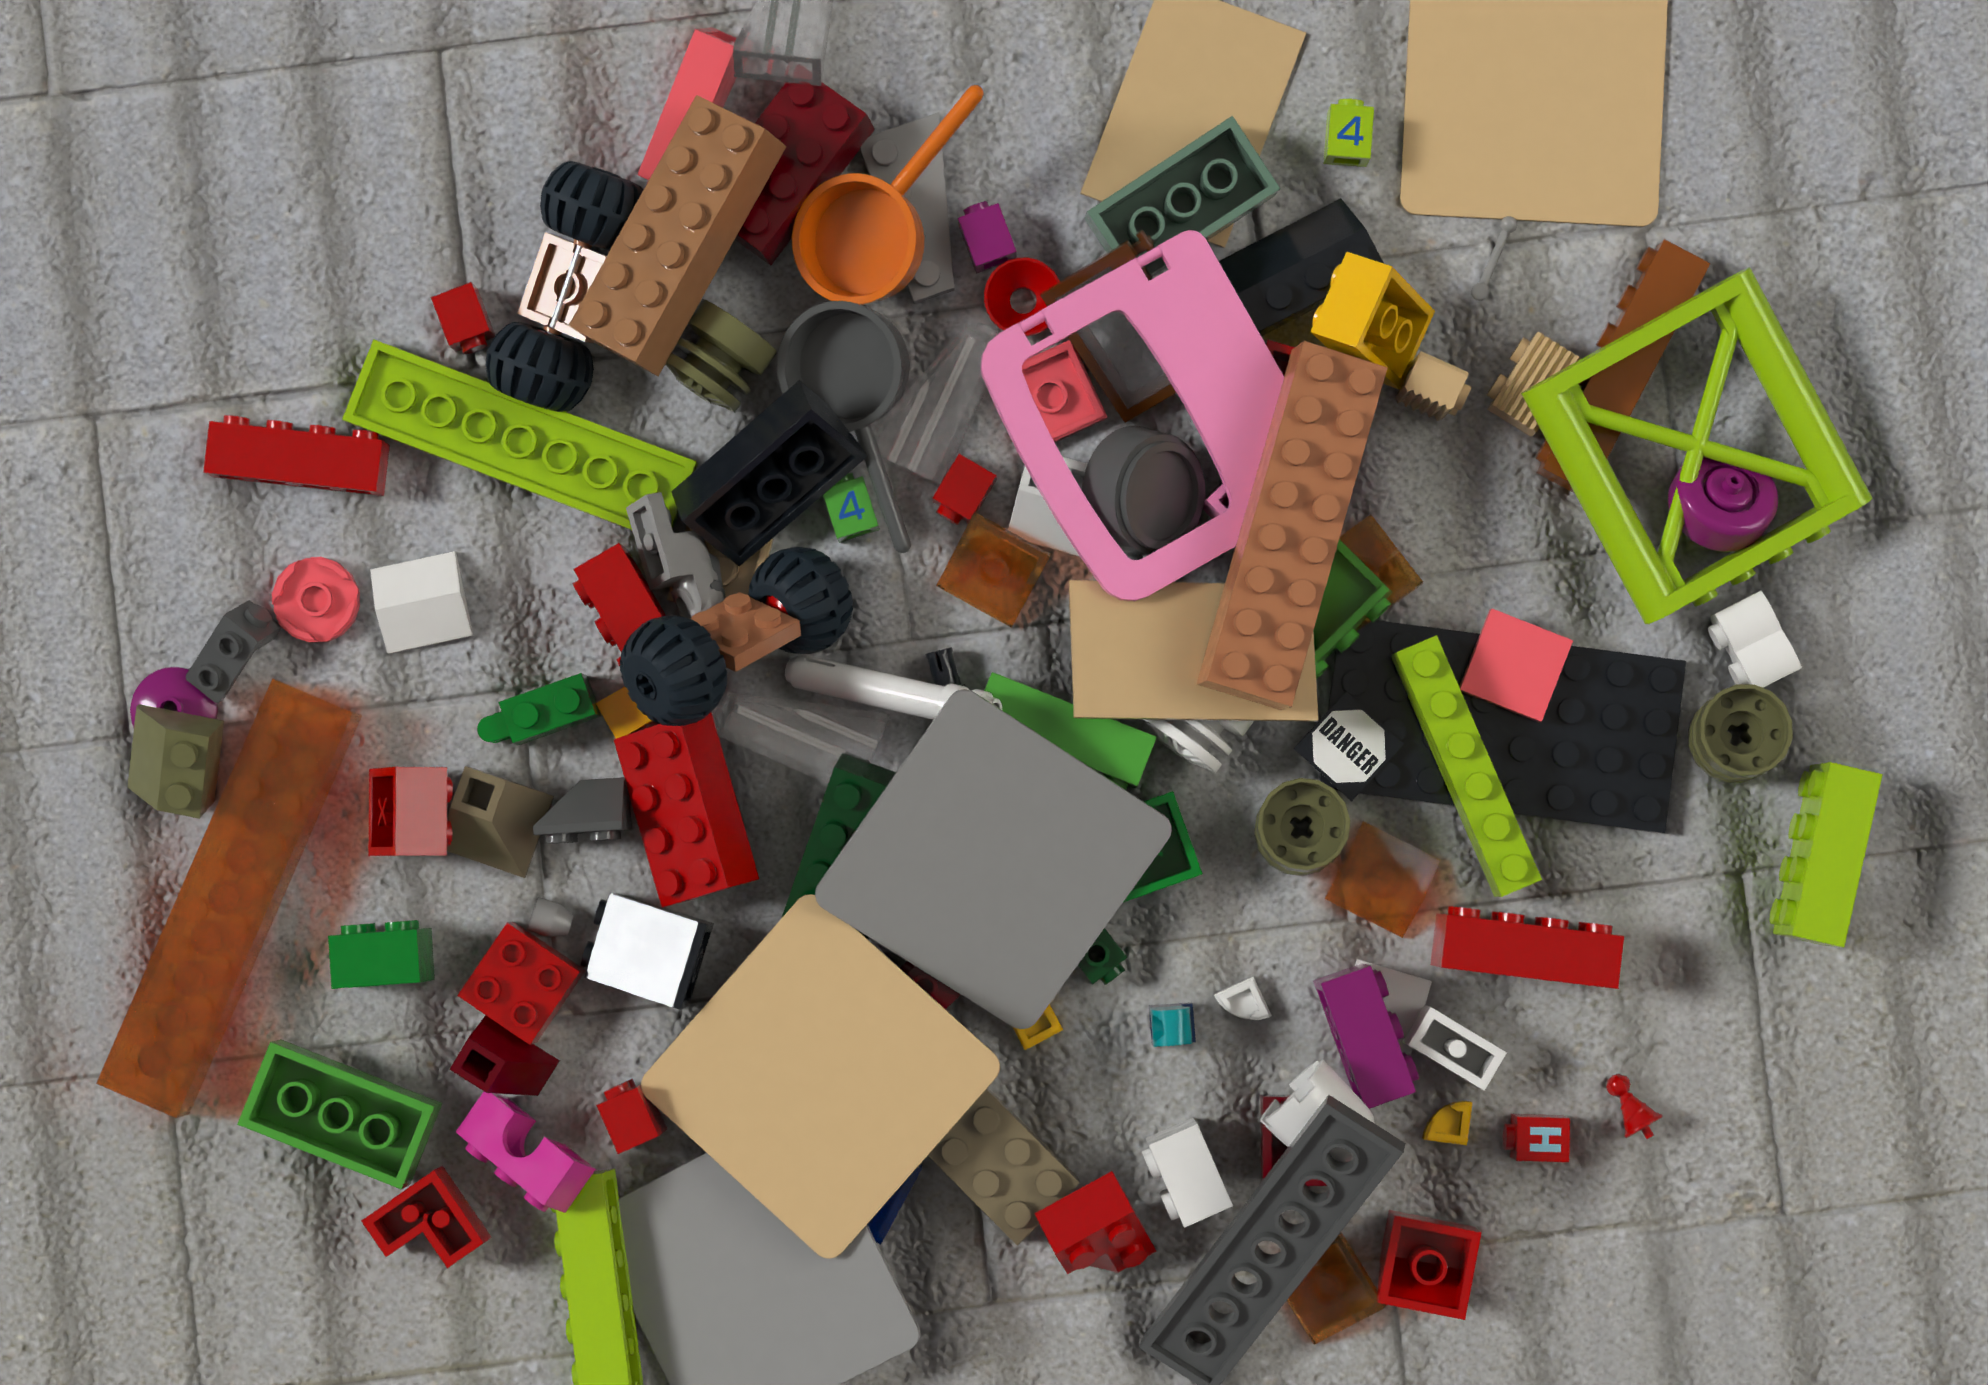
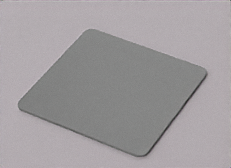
M963 689L954 692L948 698L818 883L815 897L820 907L1012 1027L1027 1029L1038 1021L1170 838L1172 828L1168 818L975 692Z
M707 1153L618 1199L634 1314L669 1385H840L912 1349L919 1341V1326L868 1225L863 1228L839 1256L830 1259L823 1258L815 1253Z

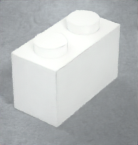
M1424 1005L1403 1040L1404 1044L1484 1091L1507 1052L1427 1005Z

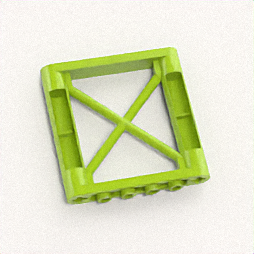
M1750 267L1722 280L1521 393L1645 624L1658 621L1691 602L1697 607L1718 596L1716 588L1729 581L1732 586L1746 581L1756 574L1753 569L1755 566L1766 560L1771 565L1787 558L1794 553L1791 546L1804 539L1807 543L1821 539L1831 532L1830 524L1861 508L1873 499ZM1708 311L1712 312L1721 329V334L1691 435L1588 403L1579 383ZM1737 339L1806 469L1708 440ZM1588 423L1685 451L1686 455L1680 472V481L1693 483L1697 479L1703 457L1805 487L1815 507L1761 536L1747 548L1735 551L1683 580L1673 562L1684 526V514L1677 487L1658 552H1656Z

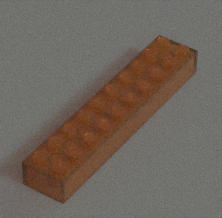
M272 678L96 1084L175 1118L190 1114L362 714L289 683Z

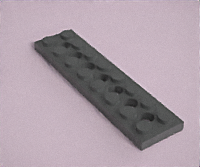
M1328 1095L1142 1337L1139 1348L1197 1385H1220L1404 1153L1406 1143ZM1334 1148H1344L1353 1155V1159L1349 1162H1339L1330 1155V1151ZM1311 1179H1318L1326 1183L1329 1190L1325 1193H1315L1309 1190L1305 1183ZM1287 1210H1294L1299 1212L1305 1221L1299 1224H1292L1287 1222L1281 1213ZM1262 1241L1274 1242L1280 1247L1281 1252L1267 1254L1259 1248L1258 1243ZM1240 1271L1250 1272L1256 1277L1257 1282L1244 1284L1235 1277V1273ZM1216 1301L1227 1302L1233 1307L1234 1312L1227 1314L1219 1313L1213 1308L1212 1303ZM1192 1331H1202L1210 1337L1211 1341L1198 1343L1190 1337L1189 1333Z

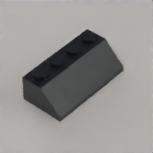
M1341 198L1219 261L1261 336L1323 304L1331 287L1332 273L1342 263L1346 252L1380 263L1384 262L1366 228Z
M798 380L671 492L681 521L740 567L867 458V454L830 406Z

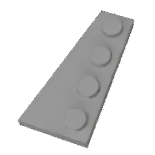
M939 112L869 136L860 147L869 175L891 184L939 125ZM942 149L904 195L915 207L924 230L922 261L915 276L907 284L914 304L955 290Z

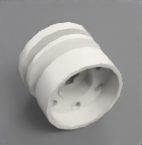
M1142 720L1168 749L1191 765L1195 764L1206 768L1214 774L1222 764L1208 752L1210 747L1212 746L1226 756H1229L1232 752L1231 747L1220 736L1221 732L1225 729L1242 737L1254 722L1238 720Z

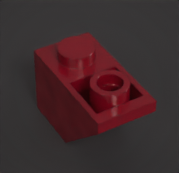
M485 1015L467 1039L449 1070L486 1093L538 1096L560 1060L535 1044H527Z

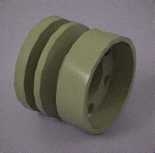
M702 299L688 322L691 330L700 338L695 344L680 338L676 346L687 356L683 360L671 353L665 365L671 370L676 380L691 392L710 404L724 407L735 413L741 403L727 391L729 386L748 395L751 389L738 375L743 368L761 376L777 354V351L766 340L731 314L708 300Z
M1736 684L1719 691L1694 714L1688 729V745L1695 763L1708 776L1724 783H1744L1770 771L1786 756L1793 739L1792 719L1786 705L1772 691L1751 684ZM1735 728H1740L1743 731L1740 739L1744 742L1734 746L1730 743L1732 735L1728 731L1731 732Z
M1306 778L1283 782L1268 794L1256 816L1254 836L1258 851L1270 866L1284 874L1306 876L1320 872L1339 856L1349 838L1350 817L1346 803L1335 789L1325 783ZM1293 820L1299 824L1306 820L1310 824L1307 832L1311 837L1308 839L1302 835L1298 839L1293 838L1291 833L1294 827L1290 822Z

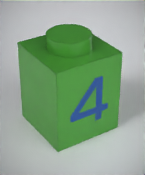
M848 473L823 495L839 543L880 530L863 476L854 478L853 473Z

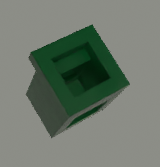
M1104 928L1092 945H1100L1104 948V959L1100 962H1093L1090 960L1087 951L1078 964L1092 984L1100 979L1104 985H1107L1125 971L1121 962L1127 956Z

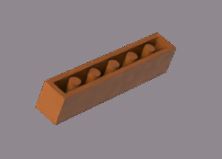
M1665 239L1655 249L1649 246L1636 270L1642 272L1636 286L1633 287L1628 284L1616 305L1617 308L1622 310L1616 324L1607 323L1596 345L1602 348L1692 298L1711 263ZM1675 330L1579 383L1582 386L1581 390L1588 403L1630 416ZM1588 423L1604 455L1608 458L1621 432ZM1545 439L1536 456V460L1542 462L1536 473L1574 493Z

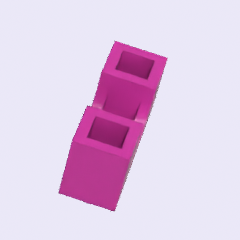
M483 1092L456 1130V1133L468 1142L465 1150L484 1163H487L489 1160L496 1165L497 1169L494 1174L512 1187L520 1185L527 1191L524 1199L537 1209L546 1212L548 1208H552L566 1213L596 1169L567 1145L547 1137L543 1138L534 1152L526 1156L524 1150L525 1139L536 1120L508 1097L501 1094Z

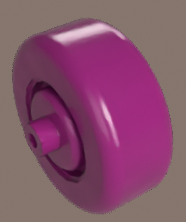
M1703 457L1698 477L1693 483L1680 481L1681 466L1669 487V510L1676 487L1678 489L1684 514L1682 532L1695 543L1715 551H1738L1755 543L1774 519L1778 508V492L1772 477Z

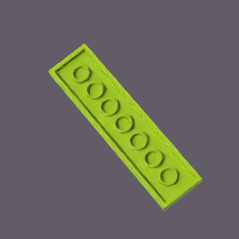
M375 339L372 341L342 418L343 421L377 432L381 436L631 531L632 528L626 507L646 494L659 492L662 493L665 506L671 514V527L673 530L679 512L671 491L690 476L698 465L694 460L565 411H552L517 400L497 391L488 382Z

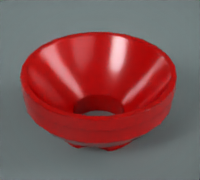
M1028 257L1008 260L999 265L986 282L984 304L991 321L1000 330L1004 331L1046 308L1047 305L1040 295L1060 282V280L1048 265L1039 260ZM1026 289L1035 295L1036 306L1031 312L1022 314L1016 312L1011 307V296L1017 290ZM1044 321L1024 332L1026 337L1033 336L1048 329V326Z

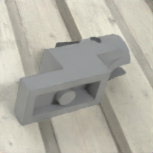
M661 492L646 494L626 507L650 590L672 587V598L680 615L685 618H692L694 614L705 611L725 600V589L722 585L718 557L708 553L705 540L696 532L673 533L671 514L665 506Z

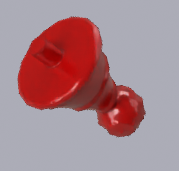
M1621 1074L1612 1075L1607 1081L1606 1088L1611 1095L1620 1097V1109L1622 1110L1623 1125L1625 1127L1624 1137L1629 1138L1642 1131L1646 1139L1651 1138L1654 1134L1649 1125L1661 1119L1663 1115L1655 1112L1646 1103L1640 1101L1629 1092L1631 1083L1627 1076Z

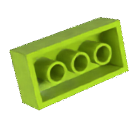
M1832 762L1810 765L1809 771L1802 773L1798 786V796L1803 797L1800 813L1793 815L1788 832L1789 839H1793L1790 856L1783 858L1779 871V881L1784 882L1781 898L1774 900L1770 911L1769 921L1770 924H1774L1773 934L1822 946L1845 947L1883 774Z

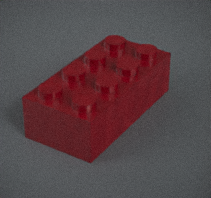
M800 66L796 68L755 122V124L765 128L775 136L786 148L735 238L737 242L770 266L792 239L795 218L807 196L823 182L841 175L861 149L860 147L875 130L864 111Z

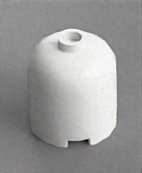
M1323 1059L1320 1063L1315 1061L1289 1084L1294 1092L1282 1105L1275 1099L1260 1119L1267 1129L1289 1147L1326 1097L1330 1095L1375 1124L1373 1114L1369 1108ZM1334 1148L1330 1151V1155L1339 1162H1349L1353 1159V1155L1344 1148Z

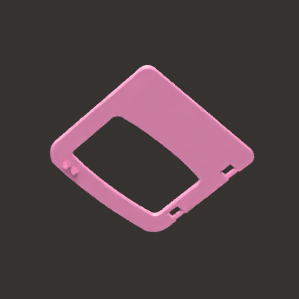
M1194 230L1181 232L1143 255L1134 258L1047 306L1038 313L1000 332L988 342L981 356L980 370L997 412L1032 480L1058 524L1106 593L1124 601H1136L1148 597L1236 546L1284 376L1209 243L1201 233ZM1162 257L1168 270L1148 281L1142 267ZM1113 312H1120L1125 315L1165 372L1197 428L1229 498V506L1225 512L1140 560H1132L1127 557L1090 505L1052 439L1022 373L1024 361ZM1045 321L1052 335L1031 346L1024 332Z

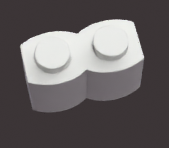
M1762 591L1710 616L1713 625L1708 627V632L1715 646L1719 650L1725 648L1730 655L1733 664L1729 665L1728 669L1735 684H1751L1764 688L1802 668L1791 643L1781 629L1779 621Z

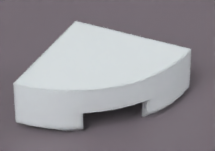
M1253 976L1213 994L1217 1002L1227 1012L1236 1017L1247 1020H1262L1272 1016Z

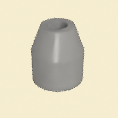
M538 897L527 930L547 937L567 936L573 914L559 903Z

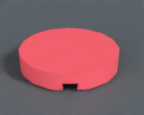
M310 557L288 565L277 577L272 591V605H274V612L279 625L292 637L309 643L329 642L344 635L355 622L360 608V592L353 575L340 563L324 557Z

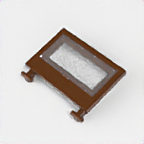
M1141 230L1136 234L1139 241L1132 246L1127 240L1045 290L1040 296L1045 304L1049 306L1134 258L1139 257L1138 254L1141 252L1152 250L1155 248L1153 246L1154 241L1150 235H1146L1144 230ZM1142 267L1148 281L1153 279L1146 267ZM1110 313L1068 336L1124 423L1176 393L1144 340L1122 313Z

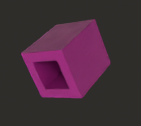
M984 201L963 210L964 216L958 218V226L976 274L1017 258V251L999 203L989 206L988 202Z

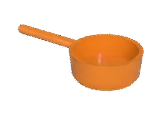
M972 85L965 91L891 184L875 176L849 173L823 182L807 196L795 218L792 231V250L801 276L815 292L830 301H847L860 305L890 298L905 288L912 280L920 266L924 253V230L919 214L904 195L982 100L984 92L979 85Z

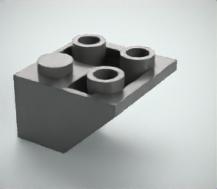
M625 778L580 780L533 826L534 835L545 836L546 843L552 844L578 842V834L589 833L590 841L621 839V831L632 830L630 796Z

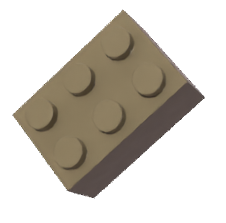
M989 1088L982 1093L928 1155L1017 1246L1039 1225L1034 1213L1067 1196L1080 1183L1079 1178Z

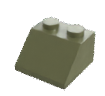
M142 704L137 705L127 788L158 811L200 819L215 802L224 721Z

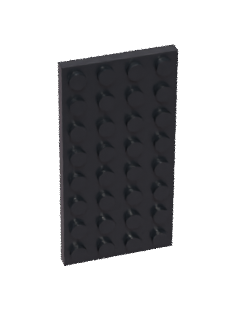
M1366 619L1356 629L1360 634L1357 640L1343 653L1338 649L1335 650L1328 710L1347 691L1400 739L1404 745L1359 794L1455 806L1391 655L1437 635L1456 681L1460 686L1480 634L1379 620L1372 622L1370 619ZM1571 646L1542 722H1537L1462 692L1513 813L1665 833L1686 661ZM1321 773L1319 774V781L1339 791Z

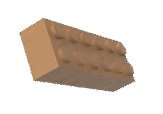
M696 95L568 326L592 342L659 376L786 146L765 128Z

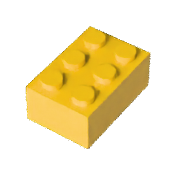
M1346 252L1342 263L1332 273L1331 287L1324 303L1314 313L1311 333L1329 349L1387 367L1383 384L1401 389L1435 310L1393 266Z

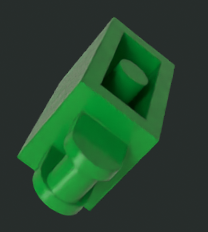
M579 673L498 702L501 712L481 719L477 726V732L479 737L486 742L499 743L511 739L513 744L522 745L599 718L601 713L595 704L597 702L588 676Z

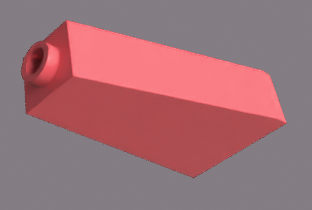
M713 27L694 30L640 166L638 176L649 181L696 95L722 108L724 107L751 44Z

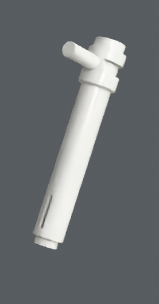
M803 654L791 658L785 668V678L794 688L934 720L954 692L963 689L969 690L965 686L952 683L941 686ZM979 689L972 690L1002 710L1001 701L994 698L992 693Z

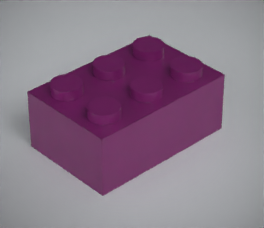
M1361 963L1313 980L1352 1091L1369 1109L1415 1093L1413 1081L1419 1080V1075L1412 1056L1401 1051L1398 1039L1404 1038V1033L1396 1013L1387 1011L1383 1001V997L1389 996V991L1381 971L1372 970L1371 965Z

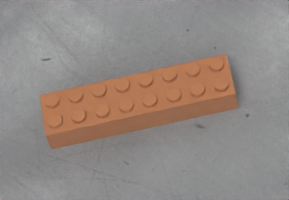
M1303 341L1292 349L1197 685L1278 710L1292 707L1387 367L1307 341Z

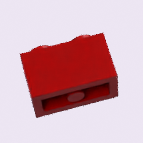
M633 1078L605 1091L606 1100L596 1105L617 1154L654 1139L667 1130L659 1109L645 1097L641 1084L636 1086Z

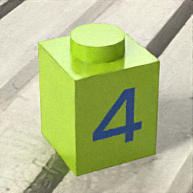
M1340 99L1338 104L1330 105L1326 120L1323 164L1367 167L1371 159L1374 107L1364 106V101L1358 99Z

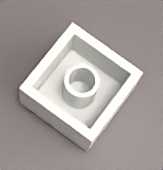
M1190 1118L1145 1138L1149 1148L1141 1152L1153 1180L1162 1177L1167 1189L1160 1191L1159 1194L1171 1221L1180 1218L1185 1228L1233 1207L1194 1118Z

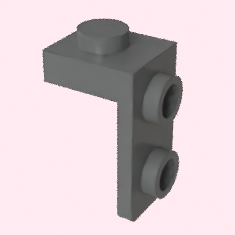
M250 600L224 614L186 674V680L215 703L221 702L230 691L253 653L273 641L282 627L264 607L254 604Z

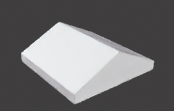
M455 551L370 569L375 612L388 654L474 636Z

